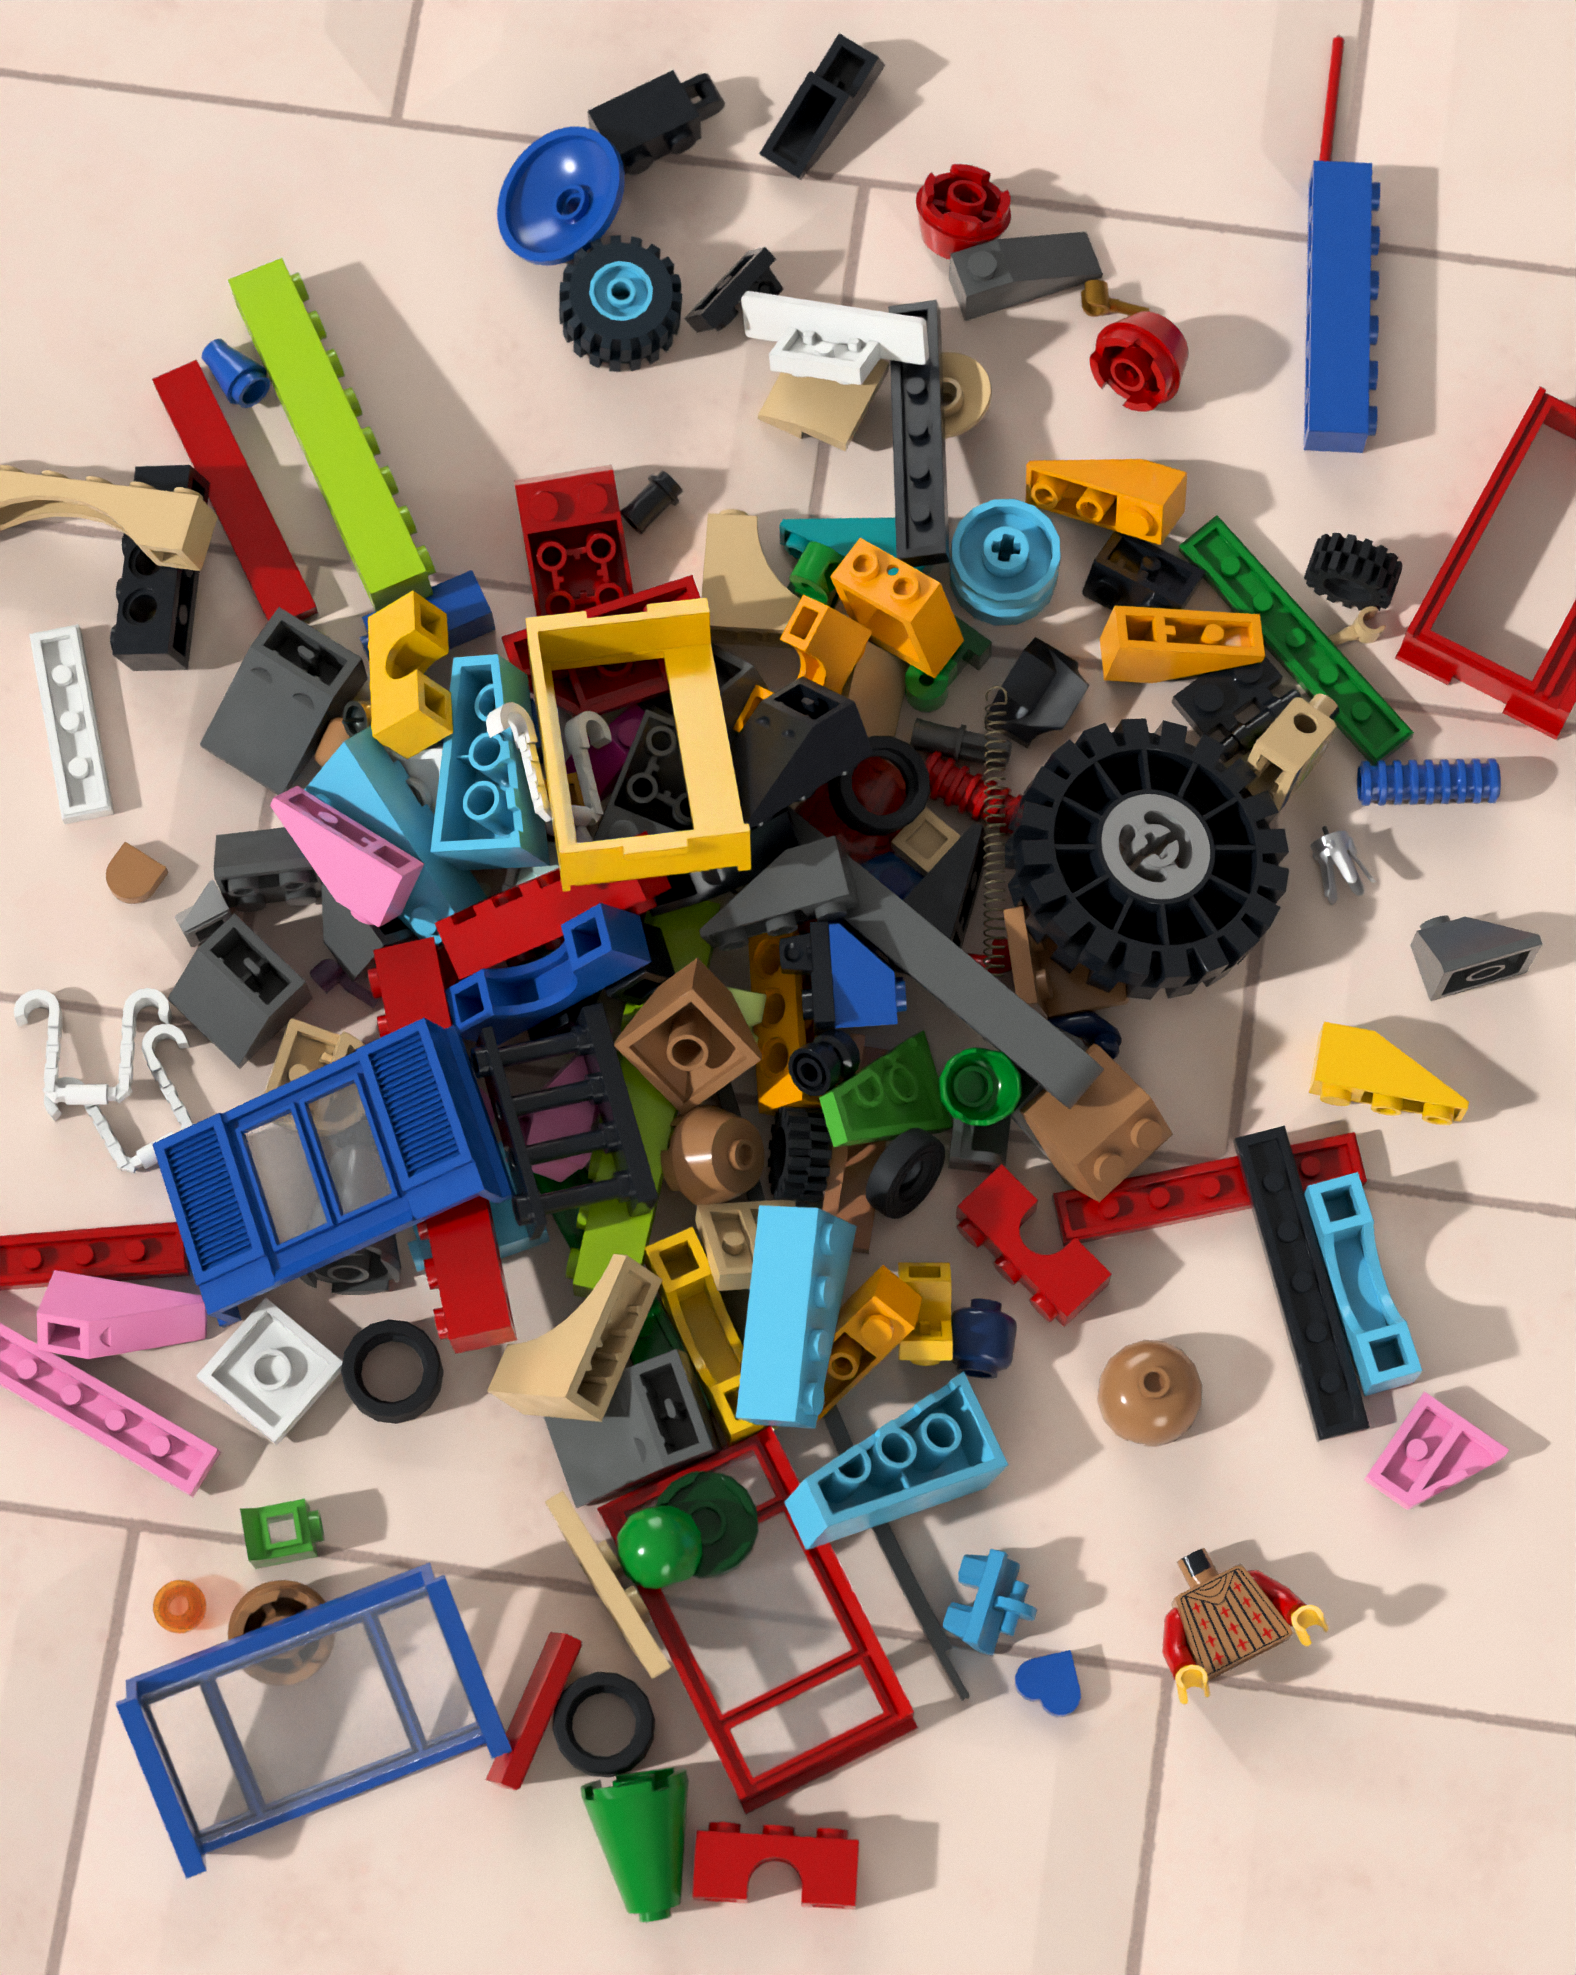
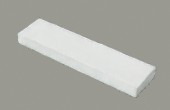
M79 624L29 634L62 820L64 824H70L114 815L82 632Z

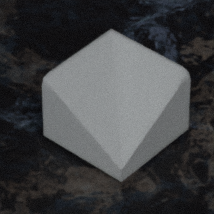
M211 880L195 904L178 913L175 918L190 947H195L205 942L232 914L215 881Z

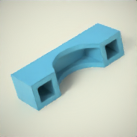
M1358 1172L1307 1186L1304 1193L1340 1323L1364 1396L1414 1383L1422 1372V1368L1407 1322L1397 1311L1382 1273L1375 1243L1374 1220Z

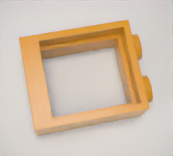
M859 538L830 576L849 618L873 631L868 639L869 641L934 679L964 641L941 583L862 538ZM892 568L899 569L896 575H889V570Z

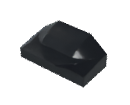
M1035 637L1023 650L1001 686L1007 692V704L994 705L989 709L991 712H1006L1007 714L1003 716L991 715L987 717L988 720L1006 721L1007 723L1005 725L991 724L988 727L994 730H1005L1007 733L1003 734L1004 736L1026 748L1040 734L1054 730H1063L1090 686L1079 673L1078 662ZM998 690L993 703H1005L1003 690Z

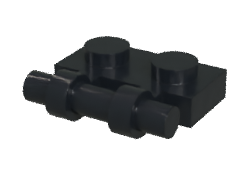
M1265 656L1263 662L1204 673L1174 695L1172 704L1200 738L1203 734L1210 736L1218 729L1226 738L1219 743L1226 747L1220 759L1226 763L1236 754L1245 755L1252 750L1256 740L1262 736L1295 697H1302L1295 689H1291L1280 698L1270 692L1281 683L1283 676ZM1253 703L1261 711L1245 724L1235 718V716Z

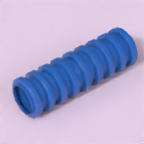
M1473 758L1470 764H1465L1464 759H1456L1455 764H1449L1447 759H1441L1439 764H1433L1431 759H1425L1423 765H1418L1416 760H1409L1407 765H1402L1400 760H1393L1392 765H1386L1385 761L1378 760L1376 766H1370L1369 761H1361L1357 770V794L1363 806H1369L1371 801H1377L1379 806H1384L1387 800H1392L1394 805H1401L1402 800H1408L1410 805H1417L1418 800H1424L1426 805H1432L1434 799H1439L1441 804H1448L1450 799H1455L1457 804H1464L1466 799H1471L1472 803L1479 804L1482 798H1486L1488 803H1496L1497 798L1500 796V767L1494 758H1488L1486 763H1481L1480 759Z

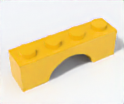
M690 1227L646 1246L645 1265L649 1271L662 1279L658 1289L659 1296L685 1352L689 1355L695 1374L728 1446L731 1447L756 1435L768 1427V1425H756L736 1418L743 1345L727 1313L720 1291H717L707 1256L694 1228ZM772 1426L773 1430L778 1429V1426Z

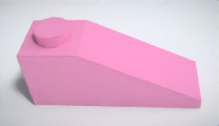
M295 786L273 798L270 805L336 902L351 910L352 916L358 921L377 927L383 926L402 914L424 866L423 862L330 805L325 804L299 786Z

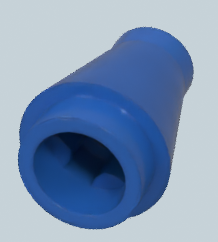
M215 339L204 348L201 358L210 368L230 403L239 404L243 408H249L259 403L266 396L270 388V380L267 378V372L263 366L230 347L223 339Z

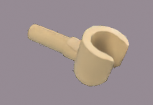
M1369 606L1361 610L1351 626L1343 628L1342 631L1327 637L1335 646L1353 640L1365 644L1373 643L1379 638L1386 625L1380 626L1377 629H1370L1364 624L1363 621L1372 619L1379 611L1377 607Z

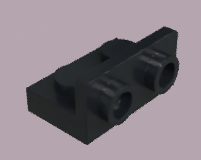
M1114 531L1094 559L1082 594L1110 610H1113L1114 606L1183 610L1200 586L1205 571L1145 540Z

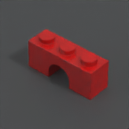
M1001 1164L957 1205L956 1219L960 1223L956 1225V1228L973 1247L978 1249L983 1245L996 1258L993 1266L1006 1281L1012 1285L1019 1281L1033 1295L1029 1301L1044 1319L1052 1322L1056 1318L1065 1327L1109 1285L1112 1274L1076 1238L1071 1240L1059 1252L1050 1255L1038 1254L1027 1248L1021 1239L1019 1230L1036 1212L1038 1200Z
M709 1822L708 1831L696 1830L692 1895L694 1901L748 1904L749 1882L753 1873L765 1863L783 1862L790 1865L800 1876L802 1882L801 1907L855 1910L859 1840L848 1839L849 1830L816 1828V1837L794 1836L795 1827L763 1825L762 1834L740 1833L741 1824L731 1822Z

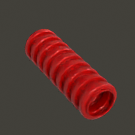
M938 751L930 754L925 761L930 778V798L933 800H938L939 797L944 799V806L950 808L952 805L958 807L957 812L965 815L966 812L971 813V819L975 822H979L980 819L984 820V818L989 816L984 813V809L989 807L984 803V800L988 798L984 791L989 788L984 784V775L981 773H976L975 776L970 774V768L965 765L961 768L956 767V761L952 758L944 761L942 753ZM990 780L987 783L990 786H998V782ZM1008 787L1003 790H988L986 793L989 795L1006 796L1005 799H989L986 801L988 804L1006 805V807L990 808L986 812L990 814H1005L1006 817H991L986 819V821L993 824L1005 823V827H998L1000 828L999 833H1005V836L1009 833L1012 834L1014 831L1008 829L1014 809L1023 795L1019 794L1017 797L1011 795L1012 789Z

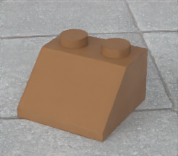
M1092 1044L1085 1052L1101 1065L1104 1071L1071 1109H1068L1048 1091L1042 1089L1019 1111L1064 1183L1100 1202L1166 1142L1173 1133L1152 1098L1100 1046Z

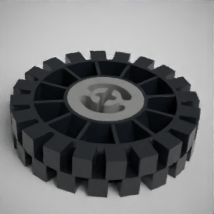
M1146 718L1122 719L1112 733L1107 724L1103 723L1084 730L1075 744L1070 739L1051 754L1044 767L1041 766L1024 791V795L1016 805L1008 829L1014 832L1005 844V868L1016 870L1015 875L1008 883L1014 907L1029 906L1031 913L1025 920L1029 934L1038 945L1051 938L1058 945V948L1050 959L1069 974L1078 963L1089 968L1090 971L1086 984L1109 993L1118 982L1126 984V997L1151 1000L1160 988H1165L1168 999L1191 994L1201 982L1208 987L1225 977L1236 964L1239 965L1271 927L1281 908L1276 903L1286 892L1289 874L1288 868L1279 866V863L1289 853L1285 828L1270 829L1269 826L1279 811L1268 790L1254 796L1248 790V787L1257 775L1241 758L1237 759L1228 768L1218 760L1226 746L1208 735L1203 734L1196 745L1193 746L1185 742L1187 726L1164 720L1155 733H1149ZM1164 839L1169 841L1170 844L1166 846L1159 856L1152 854L1143 859L1134 872L1129 869V866L1132 865L1139 854L1147 856L1156 851ZM1119 842L1124 847V851L1122 854L1120 853ZM1177 856L1179 860V867L1175 863V859Z

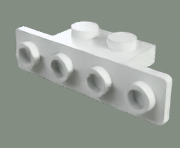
M746 291L741 298L746 336L777 342L769 353L771 371L789 373L795 377H814L832 380L844 385H862L880 358L924 365L929 358L926 320L921 317Z

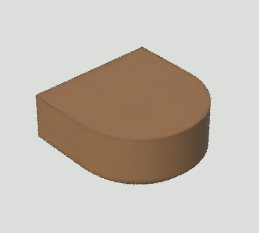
M124 842L107 866L106 882L112 894L118 900L128 904H137L149 899L169 872L165 866L129 843Z

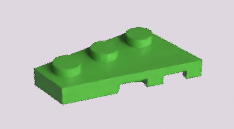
M924 1030L908 1037L819 1097L833 1148L894 1140L900 1134L912 1128H920L930 1134H938L953 1127L949 1111L940 1100L939 1078Z

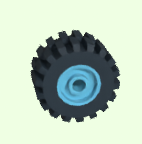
M621 235L610 236V244L603 245L601 239L590 242V252L587 253L581 248L574 255V265L567 264L563 272V282H560L559 318L560 324H563V335L567 343L573 341V351L580 358L588 353L590 355V365L600 368L602 361L610 363L609 371L620 372V364L629 363L630 371L641 369V359L645 357L650 365L659 360L660 348L667 352L672 346L673 334L677 335L680 327L682 283L679 274H674L673 262L669 257L660 260V249L651 244L648 249L642 247V239L633 236L630 243H621Z

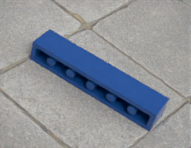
M1313 161L1308 183L1304 451L1363 453L1367 437L1376 435L1378 411L1377 406H1369V390H1376L1378 361L1370 360V345H1377L1379 317L1378 315H1370V300H1377L1379 292V271L1371 270V255L1377 256L1379 252L1380 227L1371 226L1372 211L1379 210L1381 186L1380 182L1372 181V163Z

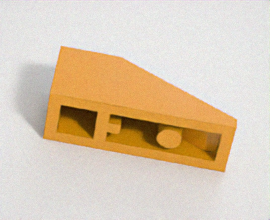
M1114 606L1100 636L1104 681L1156 683L1260 663L1265 658L1260 614Z

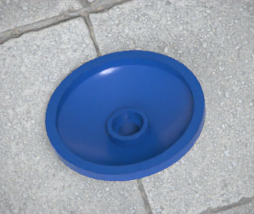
M572 126L547 133L526 148L510 168L498 199V226L501 236L510 250L529 263L551 266L573 260L574 255L581 248L587 251L591 248L590 242L601 239L612 224L624 193V166L615 146L593 129Z

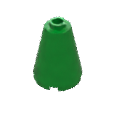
M674 1768L617 1775L616 1780L612 1781L613 1786L602 1788L600 1779L584 1784L580 1788L585 1808L627 1913L639 1914L640 1922H653L670 1918L672 1916L671 1908L681 1904L689 1781L685 1768L675 1773Z

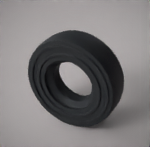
M912 1128L900 1134L884 1150L871 1171L866 1186V1199L868 1203L881 1214L891 1219H899L912 1212L929 1194L942 1171L945 1161L944 1145L935 1136L920 1128Z

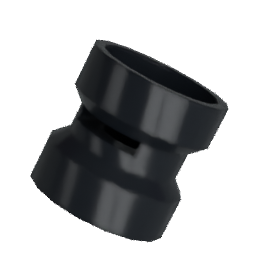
M829 1029L815 1037L812 1042L801 1046L791 1054L788 1062L789 1074L793 1083L800 1091L809 1096L817 1097L834 1088L838 1082L844 1081L855 1074L859 1069L861 1061L860 1052L855 1041L847 1033L838 1029Z

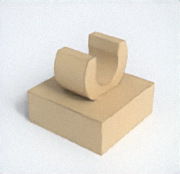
M925 806V809L912 823L905 826L891 841V849L923 876H926L961 836Z

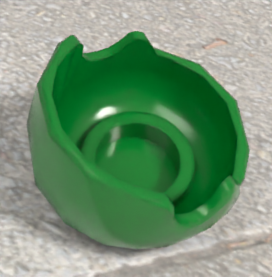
M980 1047L963 1049L961 1053L955 1054L947 1061L939 1077L940 1100L951 1116L963 1123L973 1126L993 1125L1014 1112L1022 1096L1021 1074L1010 1057L1003 1052Z
M658 1506L637 1511L629 1516L617 1535V1559L626 1577L636 1586H643L644 1589L665 1588L674 1583L688 1580L695 1573L702 1556L701 1533L691 1515L675 1506Z

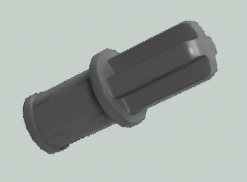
M916 718L910 745L915 750L929 753L938 751L942 753V756L953 758L956 764L959 763L960 759L983 765L989 760L984 756L989 751L984 747L989 742L985 739L984 734L966 731L967 725L961 724L960 728ZM987 735V738H989V739H991V740L1001 739V738L992 737V736H988V735ZM1006 740V743H990L987 745L991 749L1007 750L1003 753H988L987 756L990 758H1005L1006 761H992L987 763V766L1006 768L1012 749V744L1009 740Z

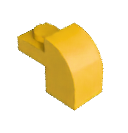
M898 1262V1277L923 1297L915 1328L898 1344V1360H910L911 1363L919 1366H932L940 1363L941 1360H953L950 1262Z

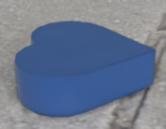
M1071 1650L1023 1662L1015 1675V1687L1018 1694L1031 1702L1040 1701L1042 1708L1049 1715L1065 1717L1072 1714L1080 1702L1081 1691Z

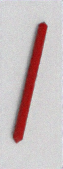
M1340 34L1333 38L1319 161H1331L1345 41Z

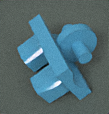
M990 1549L989 1556L969 1554L963 1556L958 1573V1582L963 1586L978 1589L973 1607L952 1602L947 1608L943 1621V1628L948 1632L963 1639L965 1643L977 1652L991 1656L994 1654L1000 1633L1014 1636L1018 1620L1034 1621L1037 1613L1035 1607L1024 1603L1029 1585L1016 1581L1020 1564L1007 1558V1553Z

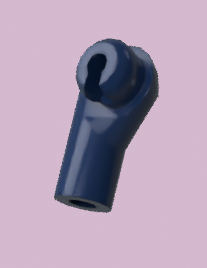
M1093 1011L1047 1019L1052 1025L1083 1039L1090 1046L1092 1044L1100 1046L1112 1059H1115L1120 1053L1119 1046L1122 1043V1038L1118 1029Z

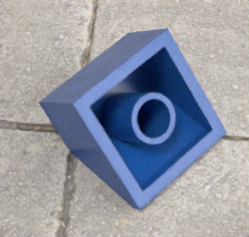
M834 920L828 922L835 1028L898 1024L897 1012L907 1011L906 987L903 977H895V972L891 965L841 921Z

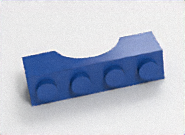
M599 903L561 925L565 941L551 954L520 966L481 969L447 988L445 993L452 1024L458 1026L463 1039L474 1042L477 1041L482 1028L492 1026L497 1046L651 963L640 915Z

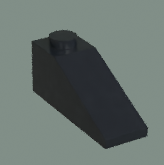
M975 823L968 828L903 900L961 949L983 875V866L986 864L983 857L988 854L983 849L985 845L989 844L984 841V837L987 836L984 826ZM888 958L894 972L907 974Z

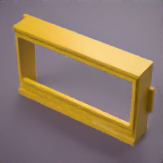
M707 598L647 604V612L587 618L586 611L525 618L529 664L562 891H570L571 885L581 886L667 876L737 866L738 871L751 870L749 823L744 824L711 647L710 611ZM664 658L694 830L577 843L552 671Z

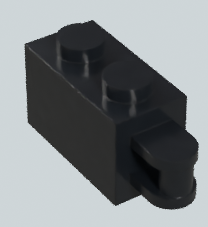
M671 70L588 110L589 129L597 131L615 146L622 159L625 175H636L647 170L654 161L670 153L680 154L689 150L697 140L701 139L700 122L719 113L724 108L725 101L709 74L702 73L681 83L674 70ZM699 96L701 101L693 104L691 99Z

